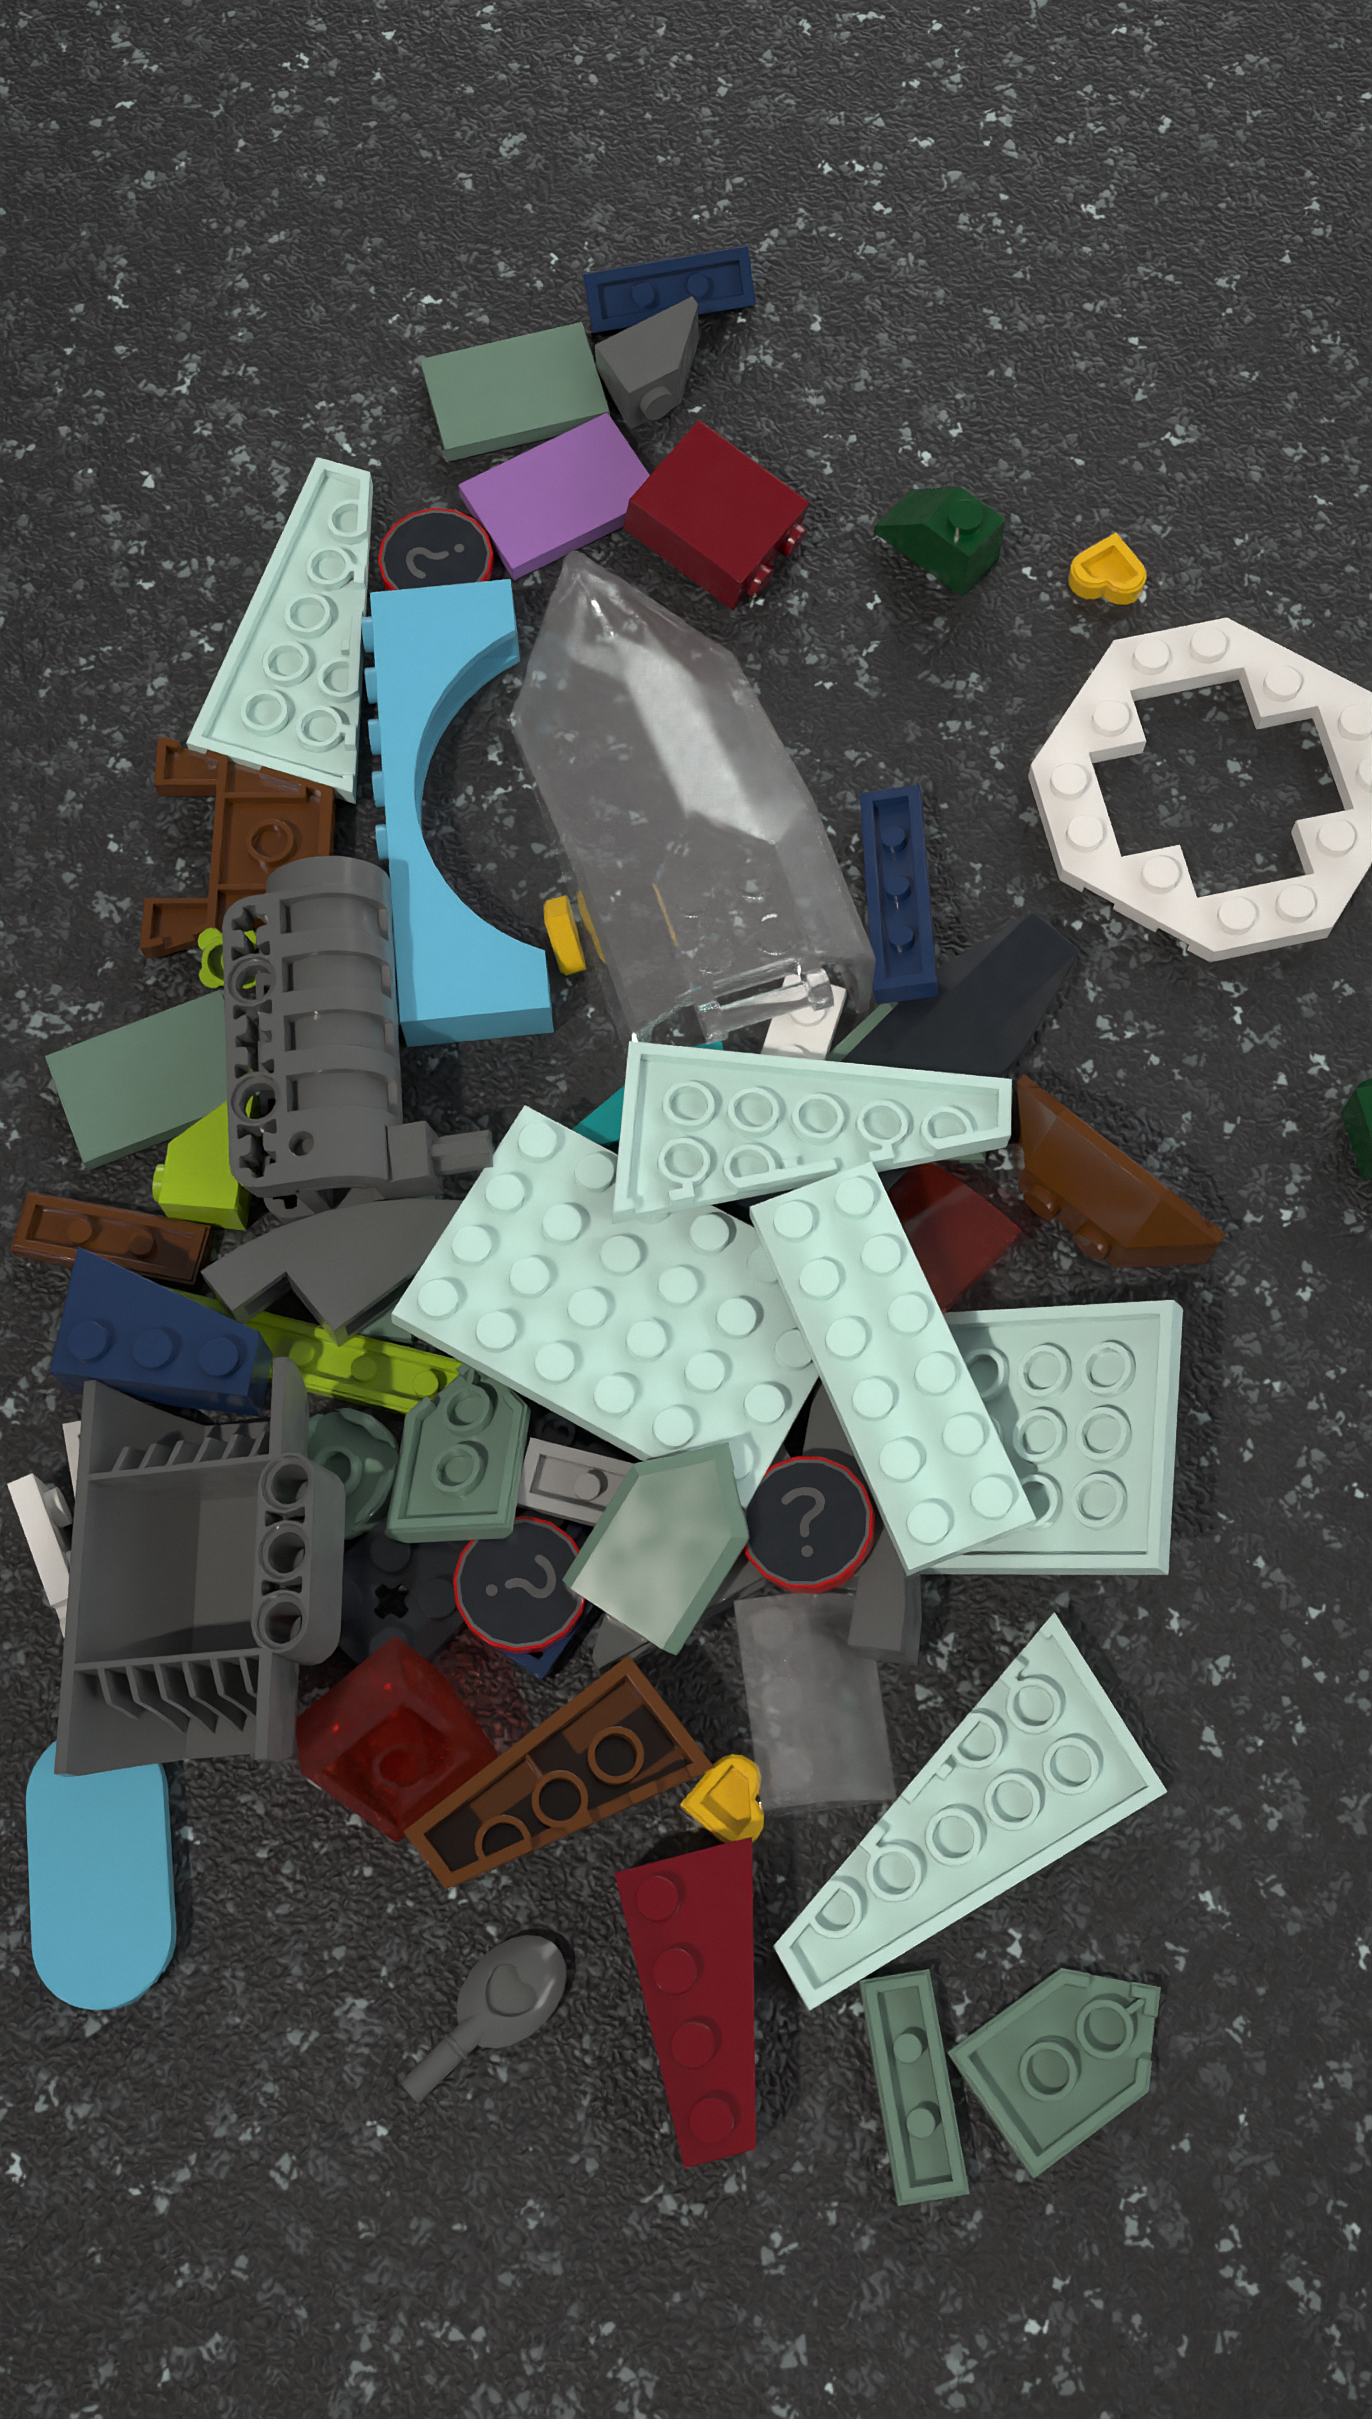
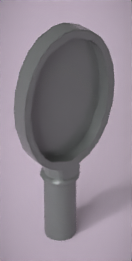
M524 1935L511 1938L495 1946L476 1963L460 1989L457 2001V2019L459 2024L449 2034L445 2033L444 2039L400 2081L404 2089L417 2103H420L462 2060H468V2054L477 2045L494 2049L516 2045L532 2036L549 2020L564 1995L567 1983V1965L558 1947L541 1936Z

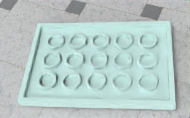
M525 1105L492 1155L493 1167L484 1168L391 1313L392 1323L642 1461L728 1442L735 1469L733 1472L742 1509L745 1510L819 1377V1373L756 1229L712 1205L612 1224L618 1155Z

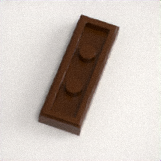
M28 1191L10 1250L16 1257L73 1268L79 1246L157 1284L199 1292L203 1278L201 1271L206 1267L215 1232L209 1225Z

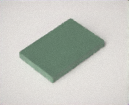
M582 322L420 359L422 374L447 462L560 436L605 413H608L610 416Z
M221 990L45 1056L79 1153L88 1171L179 1136L227 1100L225 1005ZM256 1092V1095H257L258 1100H259V1102H260L259 1092Z

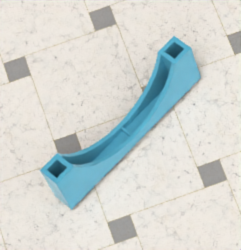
M511 579L371 592L372 616L362 617L361 625L365 652H374L375 667L365 668V682L369 704L378 703L379 718L369 719L368 727L372 755H381L382 771L372 772V785L376 808L385 807L386 824L376 825V842L379 860H389L394 930L393 949L398 987L396 988L398 1026L401 1025L407 1047L553 1033L550 982L545 950L522 943L500 932L466 906L448 886L433 863L423 840L421 826V803L424 782L430 760L439 739L450 721L470 697L499 673L520 662Z

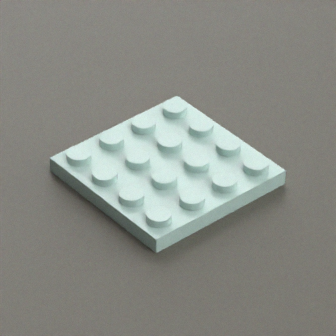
M1174 1300L942 1313L1035 1514L1036 1521L1031 1527L921 1570L920 1574L1168 1575L1183 1308Z

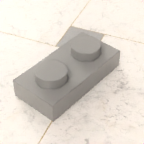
M530 1437L522 1466L516 1507L595 1527L634 1463Z

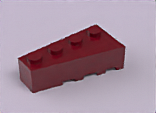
M752 1837L615 1872L684 2168L756 2149Z

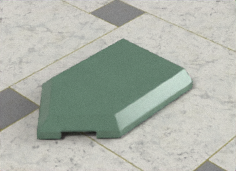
M463 1363L456 1369L459 1375L434 1398L430 1400L427 1396L424 1397L406 1413L384 1533L388 1538L404 1543L501 1539L506 1538L513 1532L531 1413L530 1408L513 1390Z
M729 1443L633 1464L562 1579L570 1589L662 1650L674 1655L679 1654L750 1539L745 1513L741 1507L733 1472L735 1469Z
M1060 1968L947 2052L964 2081L1033 2179L1149 2092L1152 2067L1151 2052L1161 1987Z

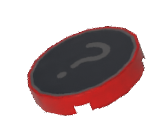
M430 508L413 512L395 523L381 542L378 558L386 591L485 582L490 580L491 573L493 577L495 565L488 534L477 521L457 510Z
M796 1456L772 1465L767 1469L747 1508L744 1510L750 1539L744 1547L747 1558L766 1580L791 1593L820 1594L844 1585L857 1573L856 1569L862 1565L866 1556L868 1558L875 1543L876 1514L865 1486L847 1467L824 1457Z
M519 1516L514 1519L513 1532L506 1538L470 1540L460 1553L453 1577L456 1606L470 1632L491 1647L513 1654L544 1651L566 1638L582 1616L587 1599L570 1589L562 1580L580 1552L573 1538L552 1522L530 1516Z

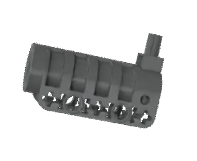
M317 856L287 863L272 872L266 880L265 894L245 897L229 907L222 925L229 1165L231 1173L238 1183L249 1193L257 1197H263L265 1205L270 1212L282 1223L289 1224L324 1211L368 1202L444 1194V1175L493 1167L492 1155L496 1149L492 1143V1133L490 1130L438 1137L426 1121L403 1124L391 883L385 871L370 862L351 857ZM261 918L266 925L257 928L256 946L260 951L258 954H255V947L244 932L253 930L254 920ZM255 975L256 1000L244 999L242 995L243 986L247 979ZM250 1018L259 1019L260 1041H258V1027ZM257 1042L258 1060L247 1049L248 1047H253L257 1045ZM256 1092H259L260 1116L262 1118H248L246 1113L247 1103ZM253 1136L263 1137L264 1157H262V1145ZM262 1161V1177L259 1178L251 1170V1167L261 1164ZM295 1194L298 1197L297 1207L292 1209L283 1198Z

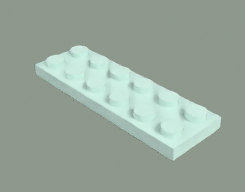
M872 1161L751 1206L750 1218L906 1575L909 1576L1033 1526L1036 1521L1035 1514Z

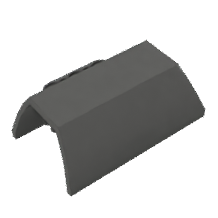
M287 1357L273 1358L271 1419L267 1422L204 1426L144 1404L97 1380L84 1381L54 1767L55 1775L74 1777L185 1759L254 1754V1760L274 1763L291 1757L295 1753L299 1664L313 1666L325 1661L336 1649L341 1633L346 1496L344 1484L338 1475L308 1459L310 1411L307 1388L296 1363Z

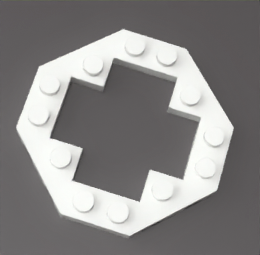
M1229 618L1114 640L1030 767L1029 781L1060 881L1080 892H1083L1084 888L1089 889L1114 903L1113 910L1155 933L1160 928L1189 944L1188 951L1208 962L1327 938L1372 865V692ZM1239 680L1256 730L1313 718L1345 811L1301 819L1295 822L1291 833L1305 872L1304 876L1197 898L1180 845L1121 857L1092 763L1143 753L1146 738L1134 701Z

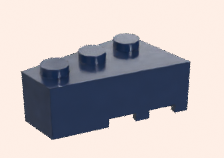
M78 1246L50 1373L69 1393L83 1395L84 1381L97 1380L140 1402L261 1417L273 1354L260 1332Z

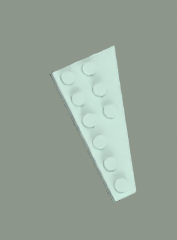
M316 458L186 742L188 749L205 754L208 749L228 755L230 762L257 770H260L261 766H265L332 786L337 799L356 804L364 661L361 618L366 617L373 483L370 472L326 459Z
M629 1041L612 1224L800 1188L872 1161L877 1172L1005 1148L1011 1136L1012 1079Z
M1055 1612L773 1946L808 2011L1167 1792Z

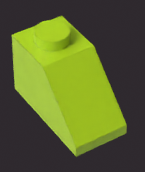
M256 1093L249 1099L246 1107L247 1117L251 1119L262 1118L260 1116V1102ZM227 1100L169 1142L165 1164H158L156 1166L153 1176V1198L158 1202L168 1218L209 1225L213 1228L246 1230L252 1194L238 1183L231 1173L229 1165ZM253 1136L259 1143H261V1137ZM257 1166L251 1167L254 1173H256Z

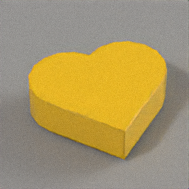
M1114 533L1074 558L1070 567L1068 581L1071 590L1079 597L1085 599L1104 597L1114 604L1127 605L1135 602L1141 596L1146 582V570L1120 536Z
M567 895L546 900V904L543 905L544 922L560 972L567 976L585 971L584 955Z
M731 1754L724 1756L714 1763V1768L703 1776L682 1801L680 1808L722 1844L752 1837L753 1843L759 1837L764 1823L762 1808L755 1800L760 1790V1774L755 1764L743 1755Z

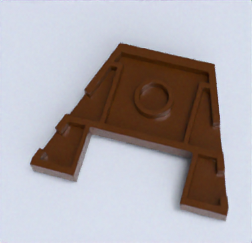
M158 737L154 786L159 797L216 796L208 897L144 898L140 949L144 957L157 958L197 946L200 934L207 928H216L222 933L223 919L229 907L245 897L265 894L266 880L279 867L304 858L333 856L337 799L334 788L265 766H261L260 770L230 762L228 755L208 749L203 754L183 748L180 741L167 737ZM261 918L254 920L253 929L266 924Z

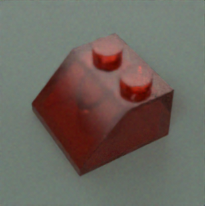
M395 1635L300 1714L296 1722V1739L301 1774L396 1843L406 1836L403 1831L498 1758L496 1749L443 1673Z

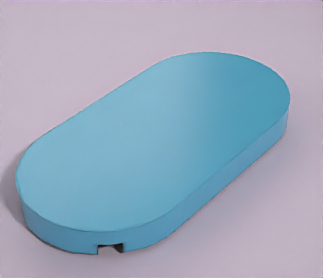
M55 1741L44 1751L35 1764L26 1791L31 1945L34 1964L47 1988L64 2002L89 2010L118 2009L136 2002L151 1989L150 1987L157 1982L161 1973L165 1972L175 1949L176 1914L167 1778L162 1763L74 1777L55 1775Z

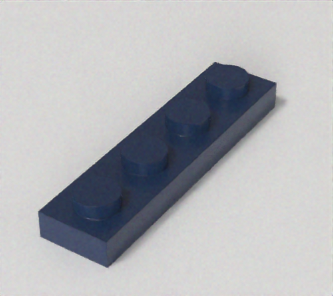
M920 785L860 793L872 982L876 1004L939 996L923 801Z

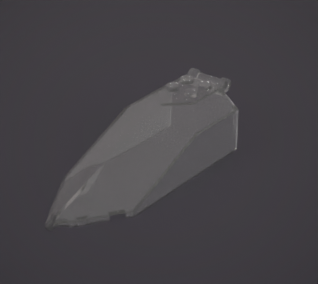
M572 550L563 560L555 590L552 592L527 665V672L518 699L515 700L509 719L626 1057H628L629 1041L650 1043L654 1026L681 1008L691 1005L694 1007L707 1044L728 1039V1031L811 1006L814 1012L834 1006L832 988L825 970L821 967L824 964H838L856 1012L860 1013L869 1010L876 962L873 950L813 797L733 653L688 625L686 621L617 575L612 574L588 558L586 554ZM798 973L801 982L723 1006H719L715 1000L717 997Z

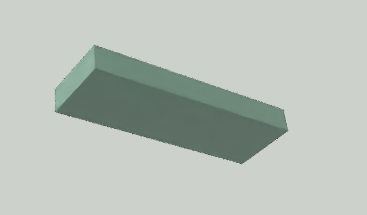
M929 1969L858 1981L896 2204L901 2206L970 2194Z

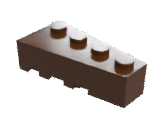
M628 1655L403 1832L446 1890H451L706 1774L714 1766Z

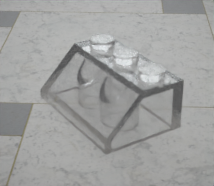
M789 1593L734 1601L733 1617L752 1758L756 1775L757 1796L760 1813L764 1818L897 1800L876 1660L864 1659L847 1644L856 1595Z

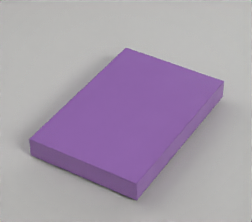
M605 413L459 484L458 487L461 499L477 523L488 534L493 549L513 580H516L623 527L629 499L650 475L609 414Z

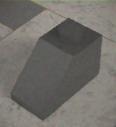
M693 297L595 345L596 367L602 388L631 429L649 420L662 418L672 408L680 404L699 342L698 304Z

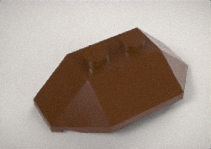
M1025 1074L1016 1082L1011 1099V1128L1018 1189L1024 1193V1201L1037 1215L1046 1220H1053L1055 1218L1073 1233L1075 1243L1084 1253L1098 1261L1105 1259L1115 1268L1205 1264L1211 1259L1226 1233L1211 1221H1207L1197 1210L1048 1092L1039 1088V1085Z

